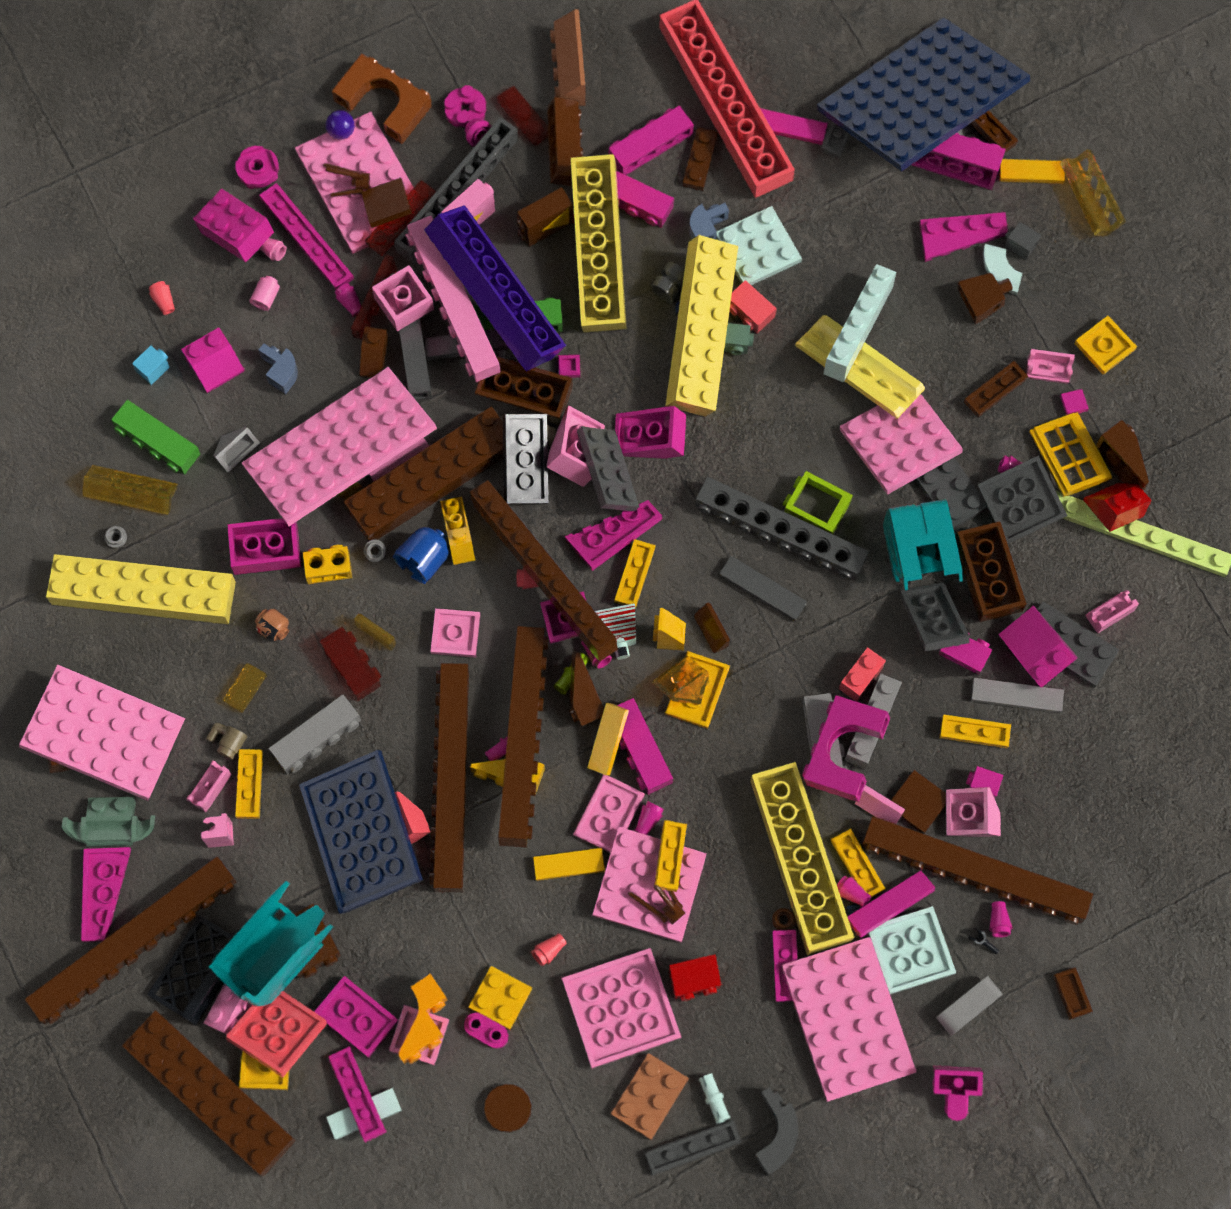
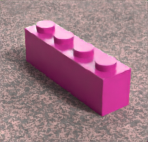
M680 106L674 109L670 108L663 116L650 120L645 127L632 131L628 137L621 141H615L609 148V155L614 154L617 170L627 175L693 135L694 124Z
M616 171L619 208L625 210L632 217L644 219L651 226L662 228L673 209L674 198Z
M634 698L617 705L629 710L619 746L622 750L626 749L629 755L626 759L631 770L635 769L639 776L636 780L640 789H645L649 795L672 784L673 777Z

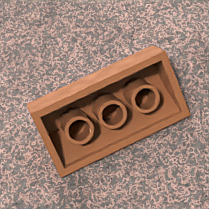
M579 9L554 21V30H550L551 43H555V49H552V62H557V68H553L554 81L558 80L559 85L555 87V97L578 100L579 106H585V76Z

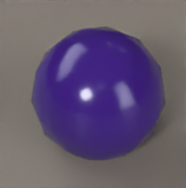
M337 110L327 117L325 126L332 138L344 140L353 134L355 121L347 111Z

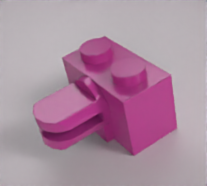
M933 1065L934 1094H945V1112L949 1118L956 1121L964 1119L968 1114L969 1095L982 1096V1069L979 1067Z

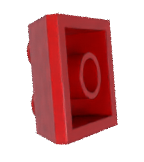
M1116 483L1083 499L1109 532L1144 517L1152 501L1138 484Z
M715 954L669 965L668 974L675 999L680 998L681 1002L692 1000L695 998L694 995L703 993L704 996L716 994L717 989L721 988Z

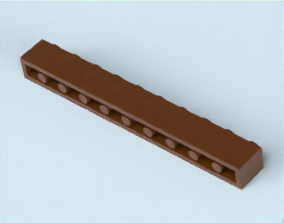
M487 480L470 491L473 506L597 660L600 662L617 651V641L614 634L492 484Z
M517 626L498 836L499 846L527 847V840H532L533 826L529 825V818H534L535 804H531V796H536V782L532 781L533 775L538 774V761H534L535 753L539 754L540 740H536L537 732L541 733L542 719H538V711L543 712L544 698H540V691L545 690V677H541L542 670H546L547 657H543V651L548 650L549 636H545V629L539 627Z
M441 663V670L436 671V684H440V692H436L435 704L439 706V714H435V728H439V735L434 736V750H438V759L433 760V772H437V781H433V795H437L436 803H432V817H436V826L431 827V840H435V849H431L430 862L434 863V872H430V886H434L435 892H463L468 664Z
M874 816L870 820L862 843V847H865L869 853L888 855V859L894 862H901V860L908 862L910 867L917 870L928 869L937 877L945 878L947 876L953 878L957 884L976 886V890L988 894L989 891L996 893L998 898L1005 901L1016 900L1025 908L1033 909L1035 907L1041 909L1045 915L1064 917V921L1074 925L1082 924L1086 920L1093 898V893Z
M217 856L25 998L26 1002L42 1023L46 1025L48 1022L49 1024L56 1022L62 1016L61 1013L67 1008L70 1010L76 1007L81 1002L80 999L87 993L91 995L100 988L99 984L103 981L115 978L120 973L119 970L122 967L135 963L139 959L138 955L145 950L149 952L158 945L157 941L164 936L167 938L177 931V926L183 922H190L196 917L195 913L201 908L207 909L214 904V899L220 894L225 895L234 888L236 880Z

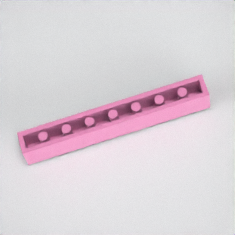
M432 216L407 225L408 234L405 235L410 247L414 245L416 249L414 256L418 265L422 264L425 269L422 271L425 281L432 284L433 289H431V293L435 302L439 301L442 306L439 310L443 320L448 319L450 324L448 331L452 339L456 338L458 341V345H456L460 357H465L467 361L465 364L469 376L473 375L475 381L478 382L500 373V364L462 282L424 231L433 221Z

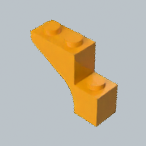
M431 974L411 986L412 991L417 997L419 1010L399 1051V1057L404 1064L416 1062L422 1057L420 1053L427 1048L433 1050L442 1043L440 1039L443 1038V1035L428 1013L431 1011L436 1013L444 1008V1002L447 1001V998Z

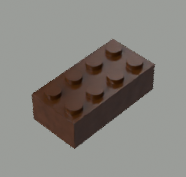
M1001 522L958 531L955 539L959 557L979 623L1023 612L1026 601Z

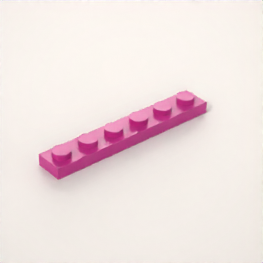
M277 183L260 194V199L335 290L354 279L348 268Z

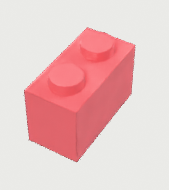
M746 280L732 292L729 312L743 320L744 325H751L750 330L758 334L775 318L777 308Z
M867 647L842 680L839 690L858 702L883 669L886 660Z

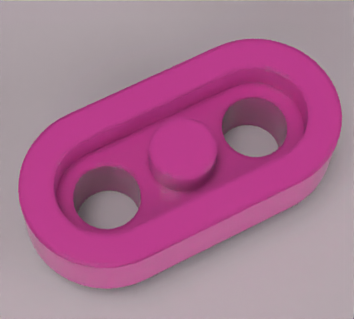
M472 1013L465 1019L464 1027L467 1034L493 1049H500L507 1044L508 1032L504 1026L480 1013ZM475 1020L480 1022V1027L477 1029L471 1026ZM494 1032H499L501 1034L499 1040H494L492 1038V1034Z

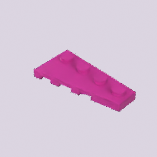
M1005 212L921 219L919 223L925 262L937 256L949 255L951 252L959 249L970 248L971 245L977 243L982 244L1006 236L1008 232Z
M647 500L640 503L639 508L635 511L624 510L618 516L613 518L610 516L604 519L602 523L592 527L591 525L587 526L579 533L574 535L571 533L565 536V539L593 571L661 521L662 515Z
M130 847L84 849L82 942H102L108 938L132 850Z

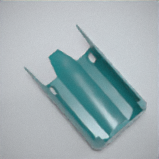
M287 881L264 902L219 952L209 966L240 999L253 1006H265L272 1003L322 948L323 939L334 927L328 925L315 936L314 933L325 915L322 909L315 905L296 917L288 908L279 903L278 901L290 884ZM279 909L286 913L280 920L274 916Z

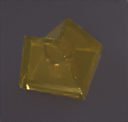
M687 655L654 679L652 683L672 701L701 704L705 687L709 683V673Z

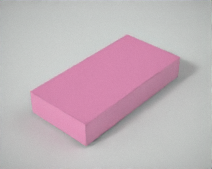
M866 785L859 802H855L857 806L873 816L897 824L905 811L904 808Z

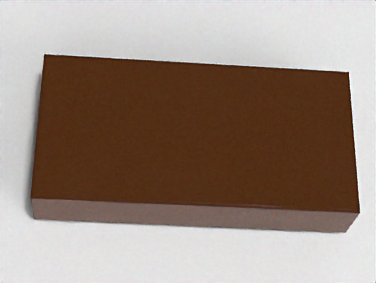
M1076 967L1053 975L1069 1020L1093 1012Z

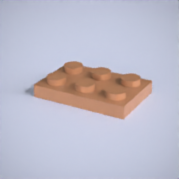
M648 1053L611 1115L652 1140L689 1078Z

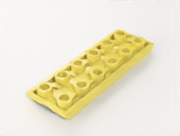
M823 315L799 339L795 346L825 367L826 359L843 327L827 315ZM865 342L845 379L846 383L896 419L925 390L920 381Z

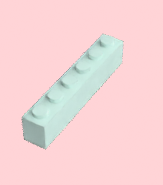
M876 264L826 359L824 375L841 382L845 381L893 288L896 276L895 271Z

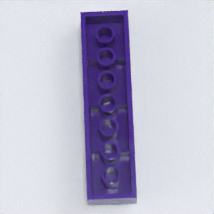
M465 205L438 214L424 229L431 242L437 247L442 257L450 265L455 275L463 283L468 293L476 301L481 311L489 319L494 329L502 337L506 346L512 351L525 371L552 360L567 346Z

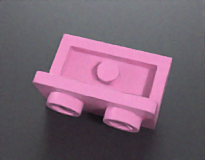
M224 983L204 1024L227 1035L252 1005L240 999Z

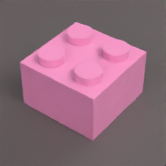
M410 265L372 287L375 300L396 331L401 330L434 310L432 297Z

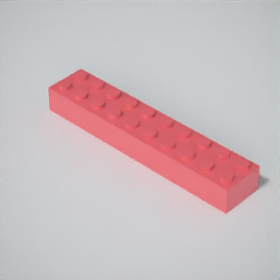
M693 0L661 14L659 28L754 197L757 198L792 182L795 171L794 167L700 2Z

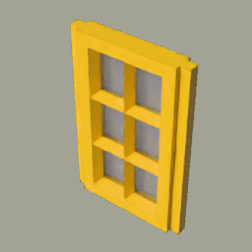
M1078 412L1036 426L1029 431L1063 497L1112 479L1110 471Z

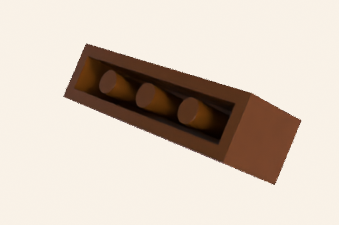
M554 97L547 106L550 183L572 186L571 158L583 156V148L580 146L582 129L579 124L581 109H579L578 100Z

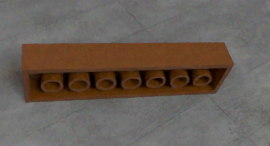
M491 406L344 501L346 510L368 541L380 539L502 460L503 421Z
M156 1010L123 1044V1047L259 1175L264 1177L295 1143L296 1140Z

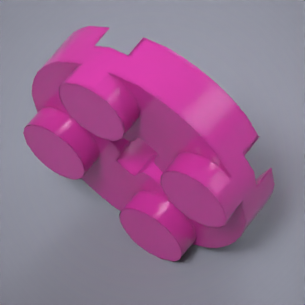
M469 85L455 89L444 101L446 118L455 127H466L467 123L472 119L484 120L486 100L479 91ZM462 105H470L469 111H461L460 109L462 108Z
M251 146L241 152L235 167L239 179L246 187L250 189L262 188L277 180L279 164L274 152L264 149L262 146ZM258 163L259 166L263 165L261 170L258 171L253 170L252 168L255 167L254 164Z

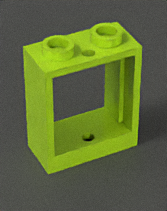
M806 471L803 477L798 476L793 485V488H795L792 495L788 494L784 500V512L828 533L834 534L851 504L853 495ZM807 483L840 500L828 523L794 506Z

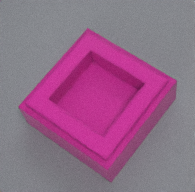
M580 354L558 355V374L571 378H580Z
M1082 389L1060 395L1066 415L1088 411L1089 408Z

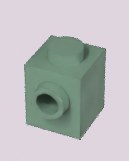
M728 323L724 351L730 352L733 355L747 354L748 346H753L754 334L750 333L751 325Z

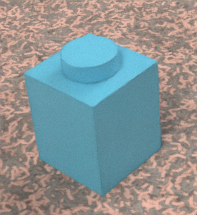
M152 346L148 347L132 363L135 371L150 385L170 368L167 362L168 356L161 349L156 350Z

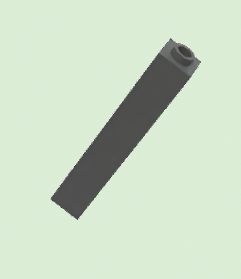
M419 318L399 330L408 391L416 401L432 399Z

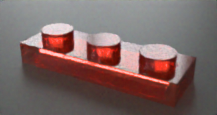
M514 85L497 96L498 103L534 146L549 137L548 126Z

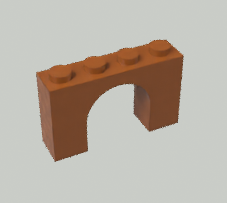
M361 54L332 90L333 99L351 112L367 92L377 88L393 91L400 100L397 107L383 123L385 134L403 144L432 107L431 97L424 89L419 90L414 87L408 79L398 77L392 69L379 65L373 57Z

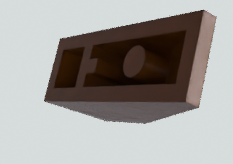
M575 651L572 653L570 706L572 709L569 710V713L574 723L578 722L579 725L583 726L601 718L604 708L580 652Z

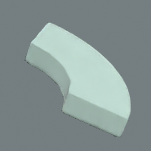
M985 244L983 261L986 271L992 273L997 282L1008 278L1013 287V290L1008 293L1017 296L1022 273L1014 270L1009 265L1006 258V249Z

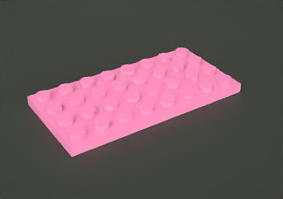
M387 367L243 461L242 465L286 524L291 526L437 428L423 408L391 369Z

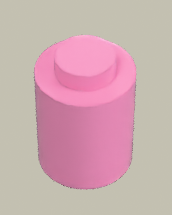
M271 276L261 277L249 300L250 303L258 309L269 311L280 289V286L277 284L278 281Z

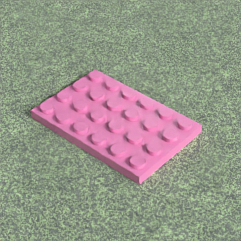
M371 112L354 119L355 128L353 134L347 139H334L327 132L295 147L296 153L352 254L404 230L424 207ZM324 163L358 172L370 173L369 189L401 177L412 214L371 228L362 194L330 196V193L355 189V187L351 186L352 177L327 172L325 170L326 167L323 166Z
M57 665L19 747L148 801L185 718Z
M870 937L781 966L826 1102L916 1073Z

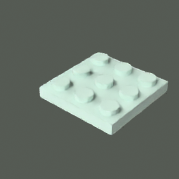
M772 206L717 231V240L738 246L735 273L741 284L746 280L750 285H753L802 261L799 252Z
M933 906L888 920L868 933L890 995L956 974Z

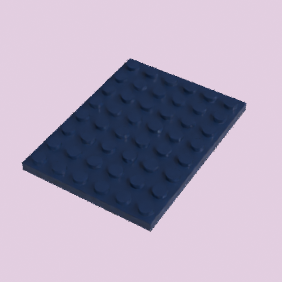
M943 17L819 102L817 110L902 172L1030 82V75Z

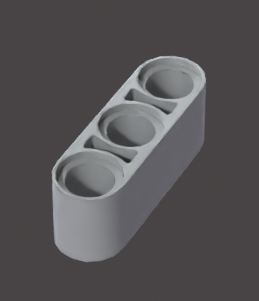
M987 976L936 1018L949 1035L952 1036L1003 994Z

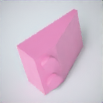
M568 406L549 450L547 468L584 487L592 478L577 430L582 426L604 429L605 425Z

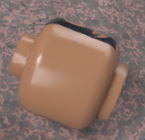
M276 609L263 610L255 620L257 624L256 631L270 642L278 639L283 640L289 633V629H287L289 625L288 619Z

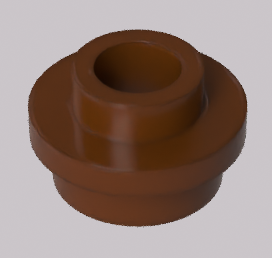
M787 908L778 909L772 917L773 926L779 931L791 930L795 924L794 913ZM784 916L788 919V922L781 924L779 918Z

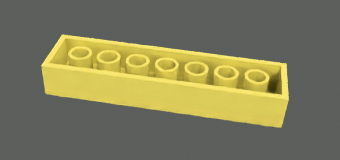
M614 154L571 158L581 327L583 332L626 329Z
M701 235L688 242L666 407L675 406L681 411L701 416H707L716 411L738 246Z
M54 554L46 597L52 605L229 624L236 582L233 575L228 573Z
M796 762L753 774L750 782L807 955L852 942L854 936Z

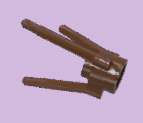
M324 163L323 166L326 167L325 170L327 172L352 177L351 186L355 187L352 190L330 193L331 197L362 194L363 190L369 189L370 173L358 172Z
M655 885L654 888L666 903L662 908L664 913H661L631 891L628 892L631 898L658 916L664 923L669 921L673 925L686 913L674 892L667 891L672 899L670 901L658 885Z

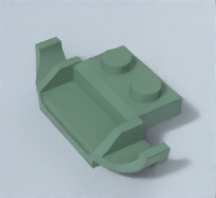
M135 797L88 798L86 817H81V822H73L68 817H63L62 829L72 839L85 843L86 846L133 845V842L144 839L153 831L155 815H151L148 820L138 821L137 816H134Z

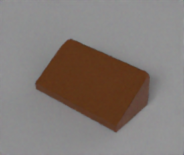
M708 602L695 613L694 618L712 651L717 653L729 647L730 639L712 605Z

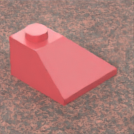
M395 792L411 844L416 843L431 832L427 820L421 809L402 793Z

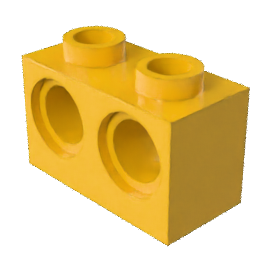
M333 545L330 549L311 548L308 552H303L305 576L308 584L352 578L350 554L347 546ZM337 558L344 559L341 565L333 564ZM315 561L322 562L319 568H312L311 564Z

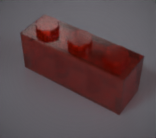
M342 626L320 640V643L359 701L381 687L379 679L382 677L375 666L371 668L367 663L369 657L363 649L358 650L354 644L357 640L350 630L346 632Z

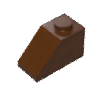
M365 327L361 346L360 377L372 378L383 370L389 341L387 330Z

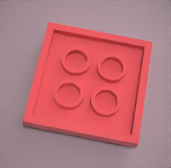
M282 991L268 1005H252L226 1035V1039L283 1078L327 1025V1021Z

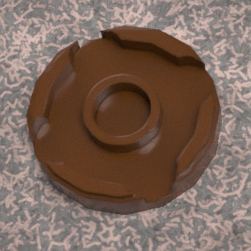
M504 1084L497 1086L489 1093L485 1100L484 1111L487 1121L493 1128L511 1133L520 1130L527 1124L531 1116L532 1105L529 1096L522 1088L516 1085Z

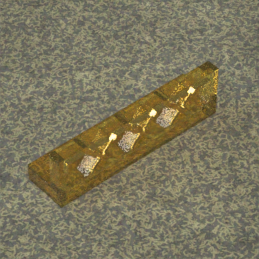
M1086 149L1075 159L1065 158L1060 162L1095 236H1108L1126 222L1091 149ZM1085 158L1089 161L1088 171L1083 170L1080 163ZM1092 176H1096L1098 180L1096 189L1092 188L1090 184ZM1101 194H1104L1107 198L1105 207H1102L1099 202ZM1110 212L1114 213L1117 219L1112 225L1108 221Z
M92 465L84 476L83 496L169 515L172 497L177 490L178 484Z

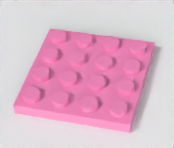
M921 394L898 419L877 405L840 426L841 433L887 495L961 454L963 449Z
M618 827L592 916L681 943L707 853L684 847L678 890L674 894L683 905L682 909L686 913L673 925L669 921L664 923L658 916L628 895V892L631 891L658 911L664 913L662 908L666 903L654 888L661 839ZM662 890L671 901L672 899L667 890Z
M651 948L562 978L592 1069L681 1038Z

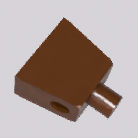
M988 273L959 281L957 290L974 323L978 324L1004 306V293L1013 290V287L1008 278L997 282L994 275Z

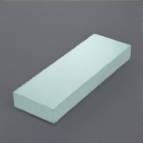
M393 1088L372 1097L381 1120L402 1111ZM349 1107L326 1117L335 1140L359 1130Z

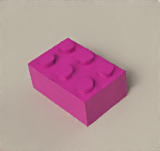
M222 188L193 218L203 235L245 263L274 233L265 216Z
M283 518L227 524L230 562L234 575L301 567L297 522L288 526Z

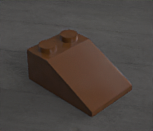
M1121 420L1101 435L1096 447L1105 464L1122 483L1138 484L1144 491L1149 480L1134 429Z

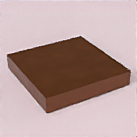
M401 177L361 192L371 228L412 214Z
M914 770L891 801L905 809L901 818L924 834L945 807L946 793Z

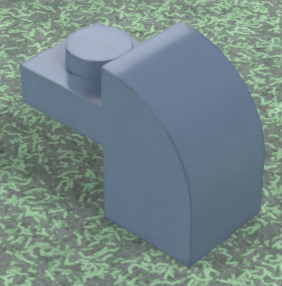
M726 203L721 205L715 204L709 207L707 211L702 204L694 209L689 225L691 240L698 235L716 240L717 231L713 225L728 219L729 209Z
M263 343L259 348L260 356L272 365L266 374L267 381L286 395L294 385L298 375L294 356L287 348L281 353L276 347H269Z

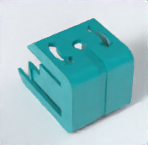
M946 499L887 509L883 521V529L892 574L896 582H899V578H902L904 589L908 590V581L922 579V574L944 571V576L958 574L959 582L963 581L962 566ZM934 544H938L940 553L939 561L934 559L936 553ZM916 547L922 549L921 555H917Z

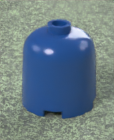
M419 528L395 551L393 558L402 570L407 568L413 573L411 578L425 584L449 556V546L445 540L446 535L439 529Z

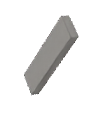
M974 678L971 701L1062 713L1064 690Z

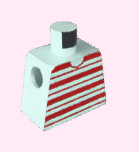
M635 604L595 611L616 637L618 650L615 651L616 658L621 660L630 657L628 646L636 644Z

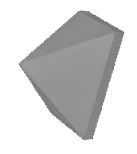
M245 426L221 436L214 457L225 471L229 472L260 442Z

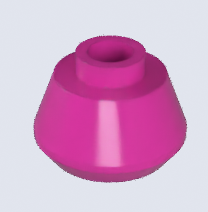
M478 118L470 120L465 127L467 142L475 147L492 127L491 124Z

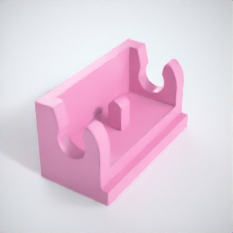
M1031 349L1026 367L1028 379L1069 384L1073 373L1072 364L1075 355Z
M1128 590L1119 593L1085 614V617L1097 634L1135 611L1139 603L1136 599L1130 600Z
M212 760L205 774L192 793L186 798L187 801L206 813L232 774L229 769L219 766Z
M226 813L203 820L205 824H215L209 831L201 832L202 840L208 848L234 845L233 824Z

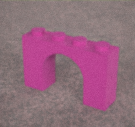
M836 695L834 701H831L828 705L827 720L822 722L820 726V738L818 743H814L811 749L812 759L810 764L805 765L803 777L807 786L859 802L867 782L865 776L833 763L830 757L831 747L839 736L847 732H861L883 739L890 716L888 711Z

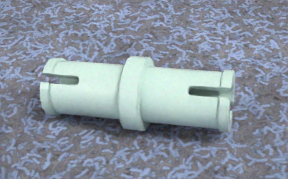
M713 1074L699 1078L698 1080L707 1098L705 1102L707 1105H710L716 1124L729 1120L730 1116L722 1100L724 1098L723 1093L719 1092Z

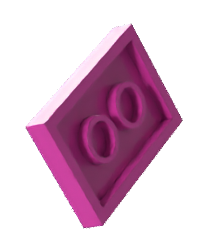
M345 976L315 1010V1013L326 1019L330 1027L368 1058L399 1022L396 1017Z

